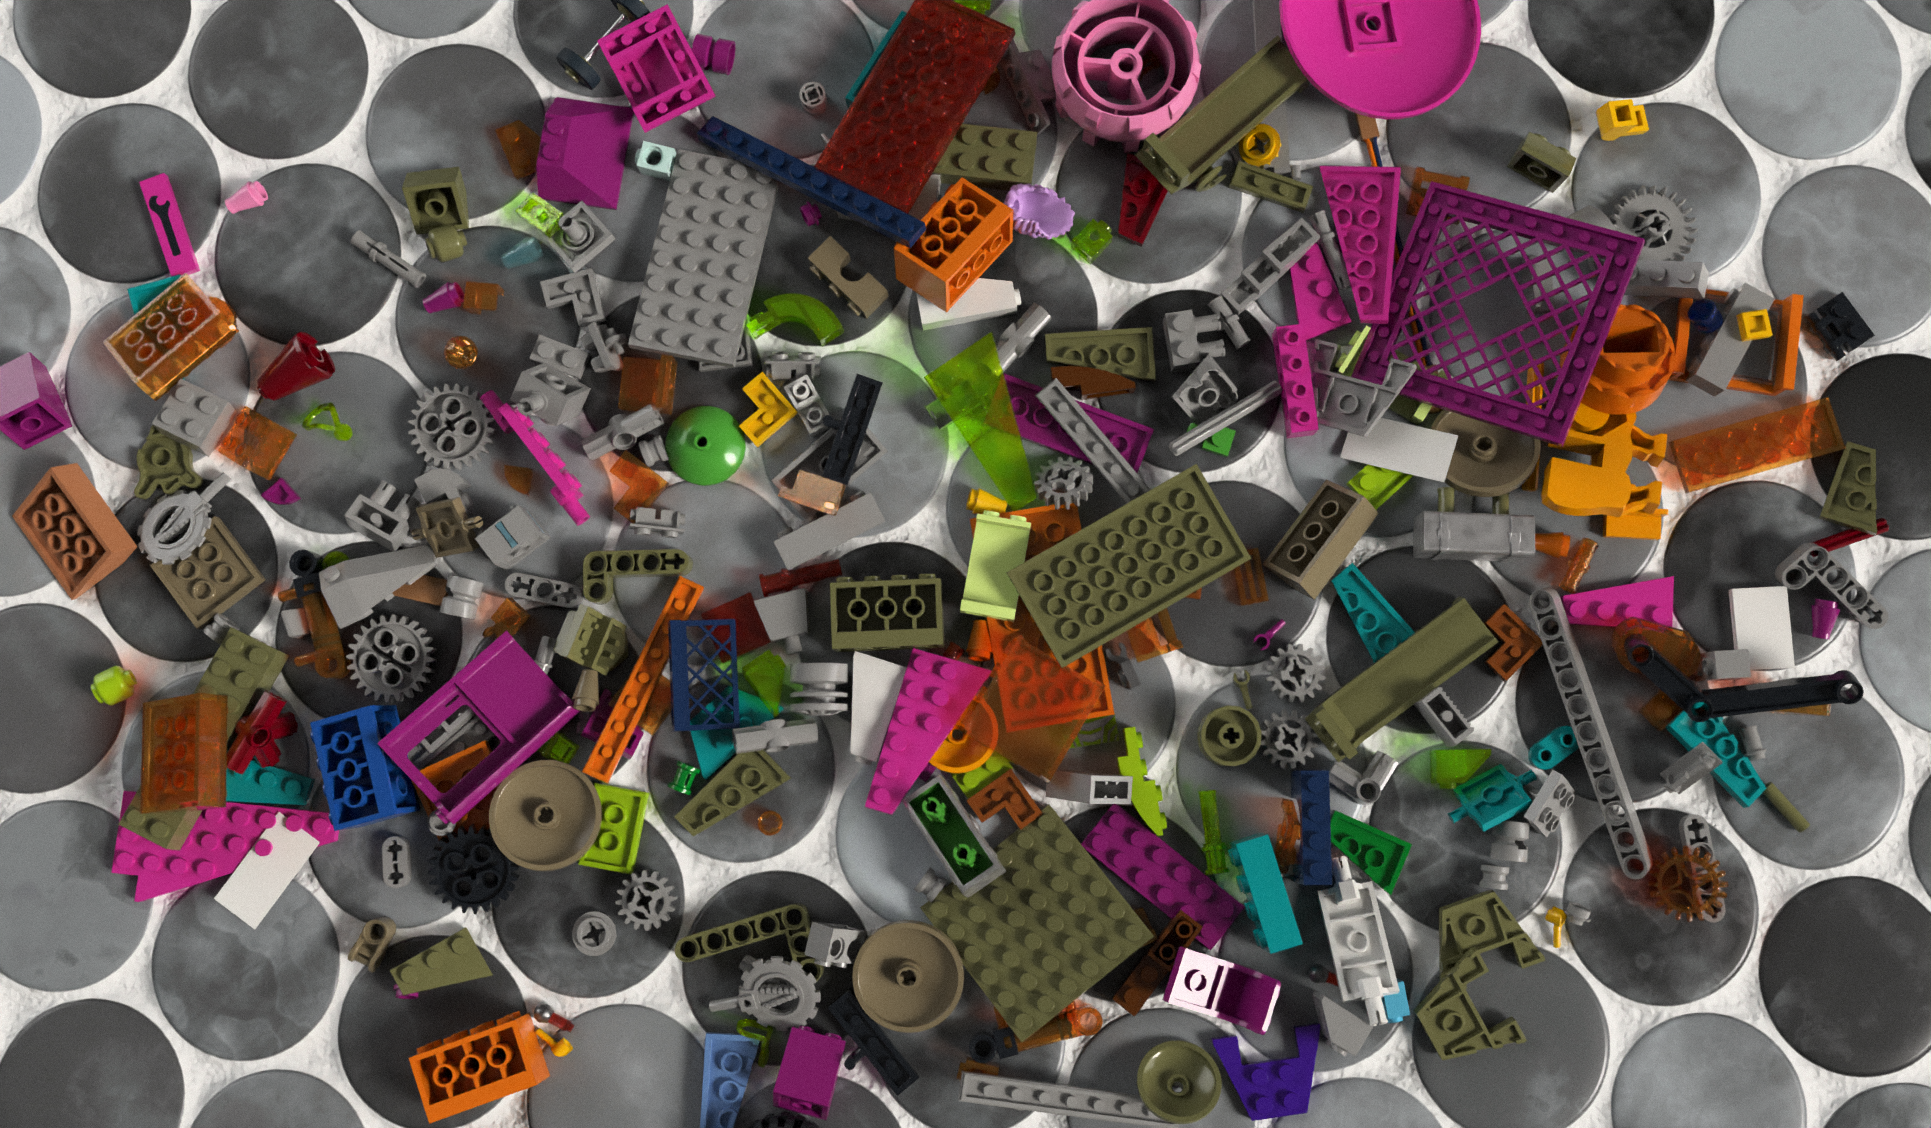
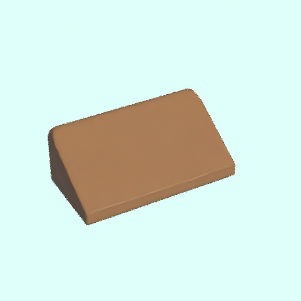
M423 575L411 585H402L393 592V595L441 606L443 597L448 596V592L445 590L447 580Z

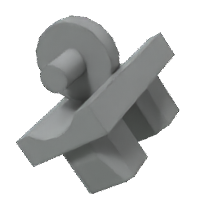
M593 322L588 325L589 331L580 339L586 350L592 351L597 349L599 353L597 357L591 359L594 371L603 373L609 370L620 371L625 368L620 355L624 353L622 345L627 342L626 335L617 334L615 328L608 329L606 324L596 325Z

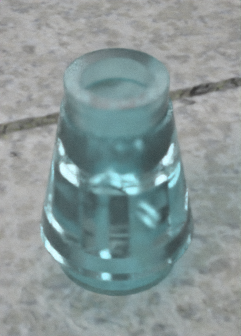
M525 237L504 254H501V259L506 268L510 269L538 262L539 258L543 256V250L535 237Z

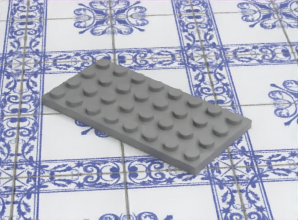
M678 149L628 342L629 348L735 368L779 181L738 160Z

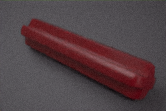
M1880 518L1876 520V535L1889 530L1886 519ZM1848 529L1811 543H1815L1830 552L1873 537L1874 535ZM1817 550L1811 551L1810 555L1812 557L1818 556Z

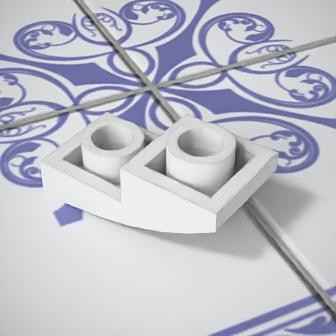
M807 374L784 386L811 437L829 428L821 423V418L830 414Z

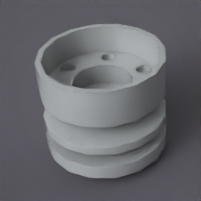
M790 664V682L803 685L802 691L790 693L791 698H803V703L790 704V711L799 712L807 716H829L848 711V704L835 703V698L848 697V693L835 690V685L848 682V664Z

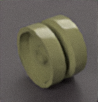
M1227 705L1214 709L1203 717L1198 726L1197 742L1200 751L1209 761L1219 766L1232 767L1247 763L1256 755L1261 745L1262 732L1258 721L1249 711L1240 706ZM1227 731L1233 735L1231 741L1223 738V734L1228 733Z

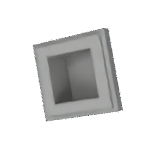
M309 608L281 611V617L289 637L301 639L317 632Z

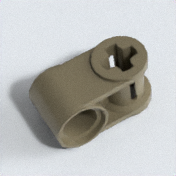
M386 916L367 922L358 940L351 948L348 960L351 962L357 961L367 966L368 971L375 972L383 961L386 950L396 933L395 922ZM377 924H380L384 929L382 937L378 936L375 931Z

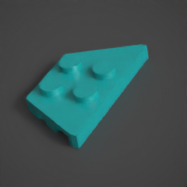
M726 687L720 695L725 699L732 692V687ZM738 689L740 728L760 726L766 721L773 720L784 710L781 705ZM731 696V698L727 701V702H729L731 705H732V696ZM716 697L705 708L712 713L722 701ZM724 704L714 716L722 723H733V711ZM701 710L690 720V725H701L709 716ZM710 719L707 724L717 723L713 719ZM733 729L690 731L702 776L705 780H708L736 754L733 746Z

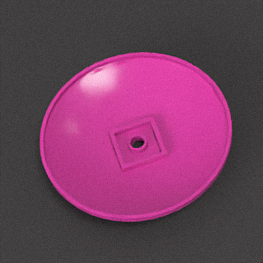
M1279 0L1283 35L1288 49L1301 72L1324 96L1341 107L1359 115L1378 119H1404L1424 114L1445 102L1461 87L1470 74L1477 58L1481 38V17L1477 0ZM1367 20H1371L1376 24V31L1368 28Z

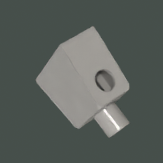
M801 588L754 600L771 642L783 641L787 655L802 652L799 636L810 634L807 590Z

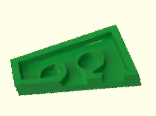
M1333 810L1330 817L1331 843L1388 895H1391L1412 844Z

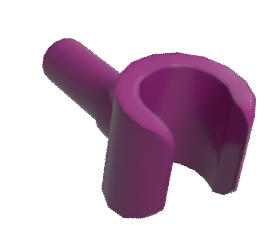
M1280 619L1270 630L1264 634L1256 635L1253 643L1259 637H1264L1267 643L1260 650L1267 649L1270 639L1286 624L1285 621Z

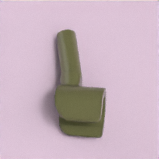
M1244 670L1246 681L1239 682L1236 678V673H1234L1233 683L1236 687L1240 688L1246 709L1253 708L1247 686L1250 674Z

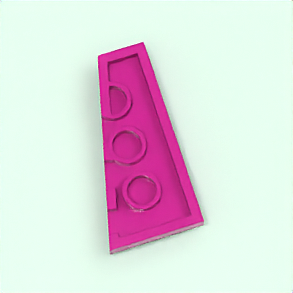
M1674 576L1560 597L1571 625L1659 631L1672 630Z

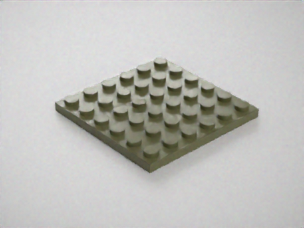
M1050 804L1041 810L1043 813L1041 816L1021 830L1020 828L993 849L1006 870L1004 874L968 898L961 893L957 885L951 882L938 893L932 903L928 901L920 907L933 926L945 933L955 944L964 967L1021 1042L1027 1040L1154 937Z

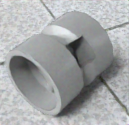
M448 575L445 587L448 596L443 597L439 612L475 620L478 609L475 599L481 597L484 583Z
M1503 821L1492 827L1491 835L1496 839L1491 843L1490 859L1527 862L1528 847L1524 844V841L1529 839L1530 824Z

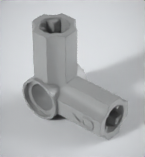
M1377 751L1364 773L1360 774L1345 763L1337 762L1336 760L1329 769V783L1351 796L1356 803L1369 805L1379 799L1382 789L1399 763L1386 753ZM1362 785H1367L1372 789L1373 795L1371 799H1365L1361 796L1360 788Z

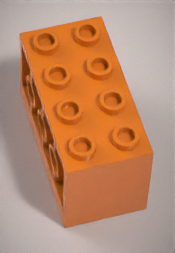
M963 177L955 185H950L945 195L938 202H934L931 205L928 213L921 219V221L925 222L926 231L915 244L908 248L896 242L894 246L896 279L946 313L1013 242V209Z
M519 1010L497 1019L496 1025L494 1020L470 1029L471 1034L466 1029L444 1038L443 1044L442 1040L438 1039L416 1049L418 1054L410 1057L409 1061L429 1124L533 1087L550 1076L537 1034H535L536 1031L530 1012L521 1015Z

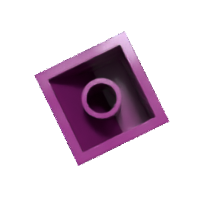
M28 352L0 366V430L22 449L26 450L72 427V422L47 367L32 353Z
M792 1027L773 1090V1106L827 1121L846 1041L841 1040L842 1038L839 1035L833 1033H826L825 1035L814 1033L815 1030L810 1027Z

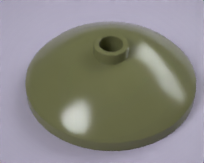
M1167 1041L1158 1044L1143 1057L1137 1073V1088L1144 1105L1155 1116L1170 1123L1189 1124L1203 1119L1214 1109L1221 1094L1222 1081L1217 1064L1205 1050L1190 1042ZM1179 1086L1182 1091L1175 1092L1172 1087Z

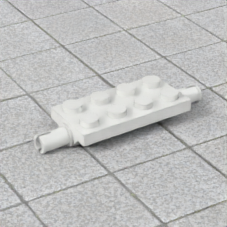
M1341 856V860H1338V857L1332 859V869L1336 883L1330 889L1317 891V897L1342 1002L1365 1001L1370 1026H1377L1378 1021L1379 1025L1388 1023V1020L1386 1019L1382 998L1386 995L1398 994L1400 990L1372 881L1356 883L1355 880H1352L1347 856Z

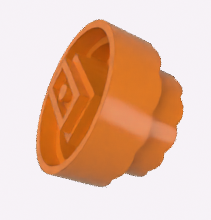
M1620 304L1581 400L1583 404L1599 412L1624 415L1647 408L1660 396L1674 370L1676 354L1673 340L1666 325L1661 322L1654 312L1646 310L1639 305ZM1578 326L1574 328L1571 335L1569 336L1571 343L1574 339ZM1568 351L1563 354H1560L1559 363L1561 369L1568 354Z

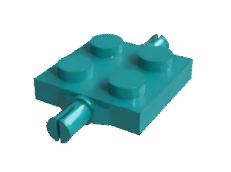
M1499 764L1453 789L1455 797L1462 806L1449 812L1448 816L1453 824L1468 816L1475 820L1484 832L1530 807L1532 800L1523 790V786L1536 781L1537 777L1531 769L1516 777L1509 773L1502 764Z

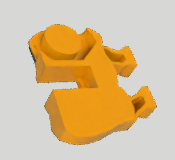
M1581 402L1563 447L1548 443V447L1591 456L1590 465L1552 457L1544 469V481L1541 492L1542 504L1553 511L1572 516L1603 514L1622 517L1629 512L1643 510L1652 515L1660 505L1662 482L1655 480L1646 486L1636 487V485L1631 484L1630 478L1625 471L1632 457L1641 461H1647L1651 466L1658 467L1665 458L1667 434L1661 433L1651 436L1634 426L1637 417L1636 412L1624 415L1607 414L1594 410Z

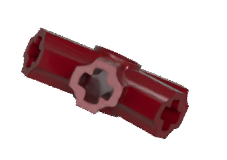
M264 691L252 713L244 716L237 723L235 732L238 736L221 764L236 773L243 774L253 757L262 768L273 767L278 763L282 753L274 740L292 736L293 733L297 732L298 723L292 712L280 713L287 701L273 692Z

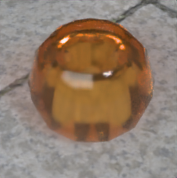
M457 335L449 339L444 349L445 360L456 369H466L472 366L478 355L477 345L467 336Z

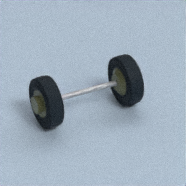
M610 0L621 16L603 37L614 32L625 19L634 22L649 14L650 11L646 8L645 3L642 0ZM598 43L585 58L566 47L560 51L556 59L564 68L565 74L575 83L579 82L590 90H593L599 84L601 78L588 62L601 48Z

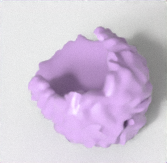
M1021 183L1013 185L1006 194L1003 204L1013 209V229L1020 234L1028 235L1033 239L1045 237L1047 240H1050L1052 237L1057 238L1059 235H1065L1073 226L1075 212L1071 210L1070 204L1065 203V197L1058 198L1057 193L1053 189H1048L1038 184L1032 186Z

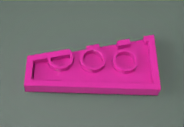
M1316 242L1289 269L1292 295H1294L1296 319L1298 324L1304 325L1306 341L1352 322Z

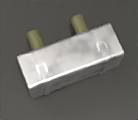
M1440 487L1437 489L1438 511H1422L1413 521L1414 558L1508 563L1524 562L1535 555V516L1509 514L1510 492L1492 497V514L1454 512L1455 489L1452 487Z

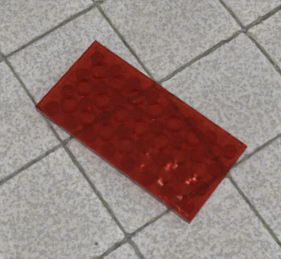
M915 0L816 162L815 169L908 214L1016 34L1014 28L952 0Z

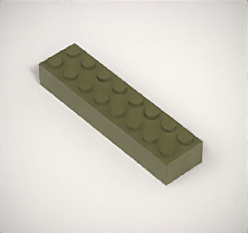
M230 627L118 825L165 849L180 851L226 769L221 762L238 736L235 732L237 723L241 718L252 713L264 691H270L290 655Z

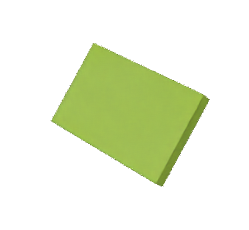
M594 783L601 801L602 823L594 844L579 859L578 865L633 874L649 793Z

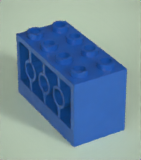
M370 705L310 723L312 729L310 736L316 747L318 756L317 766L322 774L324 783L323 793L328 800L330 809L329 820L334 827V831L364 827L421 811L412 780L377 744L400 724L396 705Z

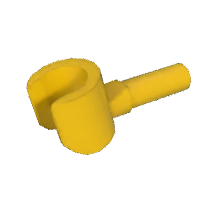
M1553 906L1552 909L1547 911L1545 920L1554 924L1553 947L1560 948L1562 925L1567 915L1563 910Z
M540 1028L535 1032V1034L548 1043L555 1056H566L573 1050L570 1042L564 1037L556 1042L555 1039Z

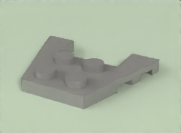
M1315 339L1316 362H1314V372L1316 373V385L1314 388V400L1318 424L1367 438L1416 371L1417 366L1413 363L1391 358L1382 385L1333 373L1341 346Z

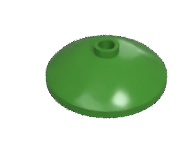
M700 406L687 410L672 423L667 433L665 449L670 466L682 479L695 485L710 486L724 482L739 469L745 456L746 441L744 432L739 427L740 424L731 414L717 407ZM702 438L707 439L706 446L699 447V440Z

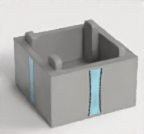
M512 505L509 513L485 531L479 530V536L475 538L493 564L506 570L512 568L551 538L534 514L520 505L517 507Z

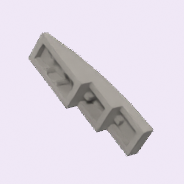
M1301 218L1265 248L1261 256L1243 270L1241 276L1222 291L1220 296H1223L1227 305L1239 315L1279 280L1320 239V235Z
M462 705L409 751V760L415 767H418L444 742L459 731L475 715L474 711L467 705Z

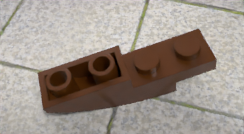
M1179 910L1127 975L1126 980L1111 999L1135 1017L1165 975L1172 970L1179 947L1188 948L1203 927L1182 910Z

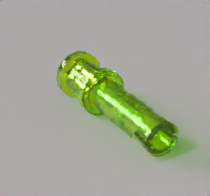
M1216 790L1199 791L1205 837L1202 851L1205 852L1207 863L1205 875L1229 873L1230 868L1226 867L1224 851L1227 849V845H1225V842H1222Z

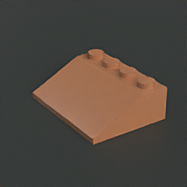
M77 463L50 467L12 515L71 600L80 597L118 568L137 548V545Z

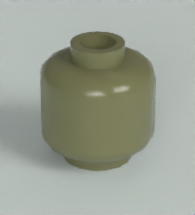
M452 224L431 229L428 232V238H425L431 258H436L441 263L462 257L464 253L463 246L467 245L463 231H457Z

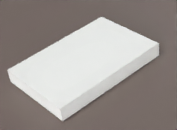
M1787 587L1729 589L1734 650L1748 649L1750 670L1795 668Z

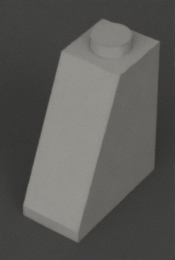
M1047 769L1046 797L1088 804H1131L1133 776Z

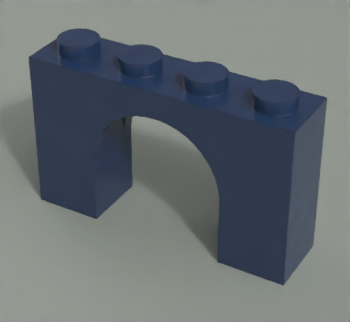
M1329 770L1290 771L1291 798L1297 800L1300 813V848L1298 853H1293V881L1302 885H1332Z

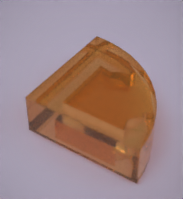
M504 465L505 477L510 486L519 493L529 496L533 469Z

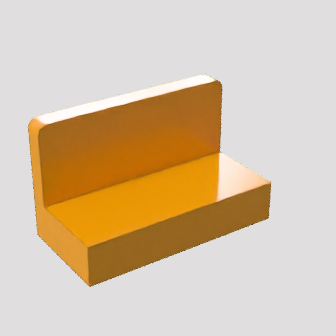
M1656 509L1652 515L1643 510L1629 512L1622 517L1603 515V537L1660 540L1661 517L1668 515V509Z

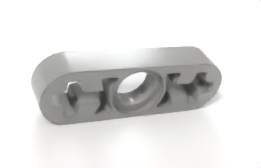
M513 573L505 581V589L508 594L517 598L569 609L578 608L584 601L583 590L571 583L523 573ZM519 578H521L522 583L532 586L531 591L520 588L518 593H516V588L512 587L513 582H518ZM543 583H548L552 588L551 595L547 598H541L538 595V588ZM558 585L561 586L559 589L561 592L570 593L571 589H573L577 599L571 600L570 604H568L567 598L557 596Z

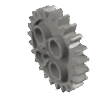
M457 383L453 390L451 386L444 384L443 392L439 388L434 387L435 395L433 396L425 392L424 395L427 401L424 403L417 400V404L421 407L420 410H411L417 417L416 419L408 420V423L415 426V429L408 431V434L417 437L411 444L415 447L420 446L416 453L420 456L425 455L424 461L428 463L434 460L433 466L440 468L443 464L444 469L451 470L452 465H454L455 469L461 470L463 462L466 466L472 467L471 459L473 458L481 462L479 453L488 454L489 451L485 445L495 443L489 438V435L497 434V431L491 428V425L497 422L494 418L489 417L492 414L480 400L482 394L478 391L472 394V388L466 386L462 391V386ZM455 403H460V410L456 414H451V407ZM438 419V428L430 431V423ZM454 422V427L456 429L452 432V428L450 425ZM472 423H476V431L471 435H467V427ZM455 440L454 449L447 452L445 448L447 442Z
M395 614L391 615L390 621L384 615L380 616V623L375 619H370L371 628L362 625L361 630L364 634H354V638L358 641L357 644L348 645L354 650V654L346 655V658L353 660V664L347 666V669L355 670L356 672L350 679L360 680L356 688H366L365 696H372L375 693L374 700L381 701L384 697L385 702L392 703L394 697L396 701L402 702L404 694L408 698H413L414 693L412 689L422 692L423 688L420 683H430L426 674L435 673V670L429 667L430 663L437 662V659L430 657V654L437 649L428 647L433 638L423 637L427 629L420 628L417 630L418 621L413 620L409 624V617L403 616L399 621L398 615ZM391 633L393 636L392 644L386 647L384 637ZM375 644L383 652L393 654L392 657L406 664L412 671L409 673L401 665L391 663L390 658L373 650L372 646ZM413 647L415 657L408 661L406 652L409 648ZM376 656L378 664L371 670L369 660L371 657ZM397 670L400 673V679L396 684H393L391 675Z

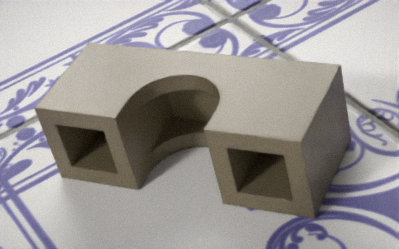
M831 236L808 257L811 265L809 270L819 280L824 278L830 284L828 286L829 290L836 297L840 298L843 296L849 302L847 307L856 316L862 314L867 319L889 297L887 289L869 272L858 281H848L842 277L843 269L851 262L849 253Z

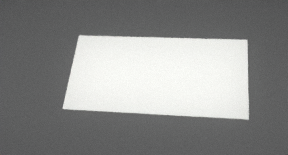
M1381 418L1367 438L1348 433L1340 458L1445 482L1458 435Z
M280 812L275 816L276 824L272 828L266 829L257 840V842L260 840L270 841L273 846L272 852L267 856H259L255 852V843L214 898L253 929L257 928L320 843L302 828L296 832L289 831L286 828L287 817Z

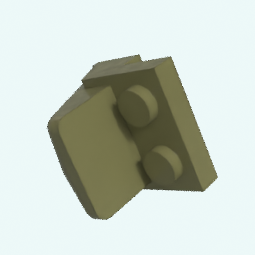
M580 604L577 611L571 610L568 612L553 651L583 668L594 670L599 674L607 676L608 672L614 670L628 657V639L625 632L627 626L612 617L599 613L589 606Z

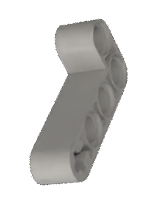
M1809 542L1799 546L1775 570L1776 580L1793 590L1802 588L1811 579L1815 578L1858 622L1868 628L1879 629L1888 621L1886 609L1826 549L1815 543ZM1813 550H1817V559L1812 563H1808V554ZM1795 569L1797 572L1795 579L1787 582V572ZM1836 569V579L1832 582H1828L1827 574L1831 570ZM1852 589H1856V597L1852 601H1847V593ZM1865 606L1872 610V614L1874 615V617L1872 619H1869V614L1865 610L1861 609L1862 607Z

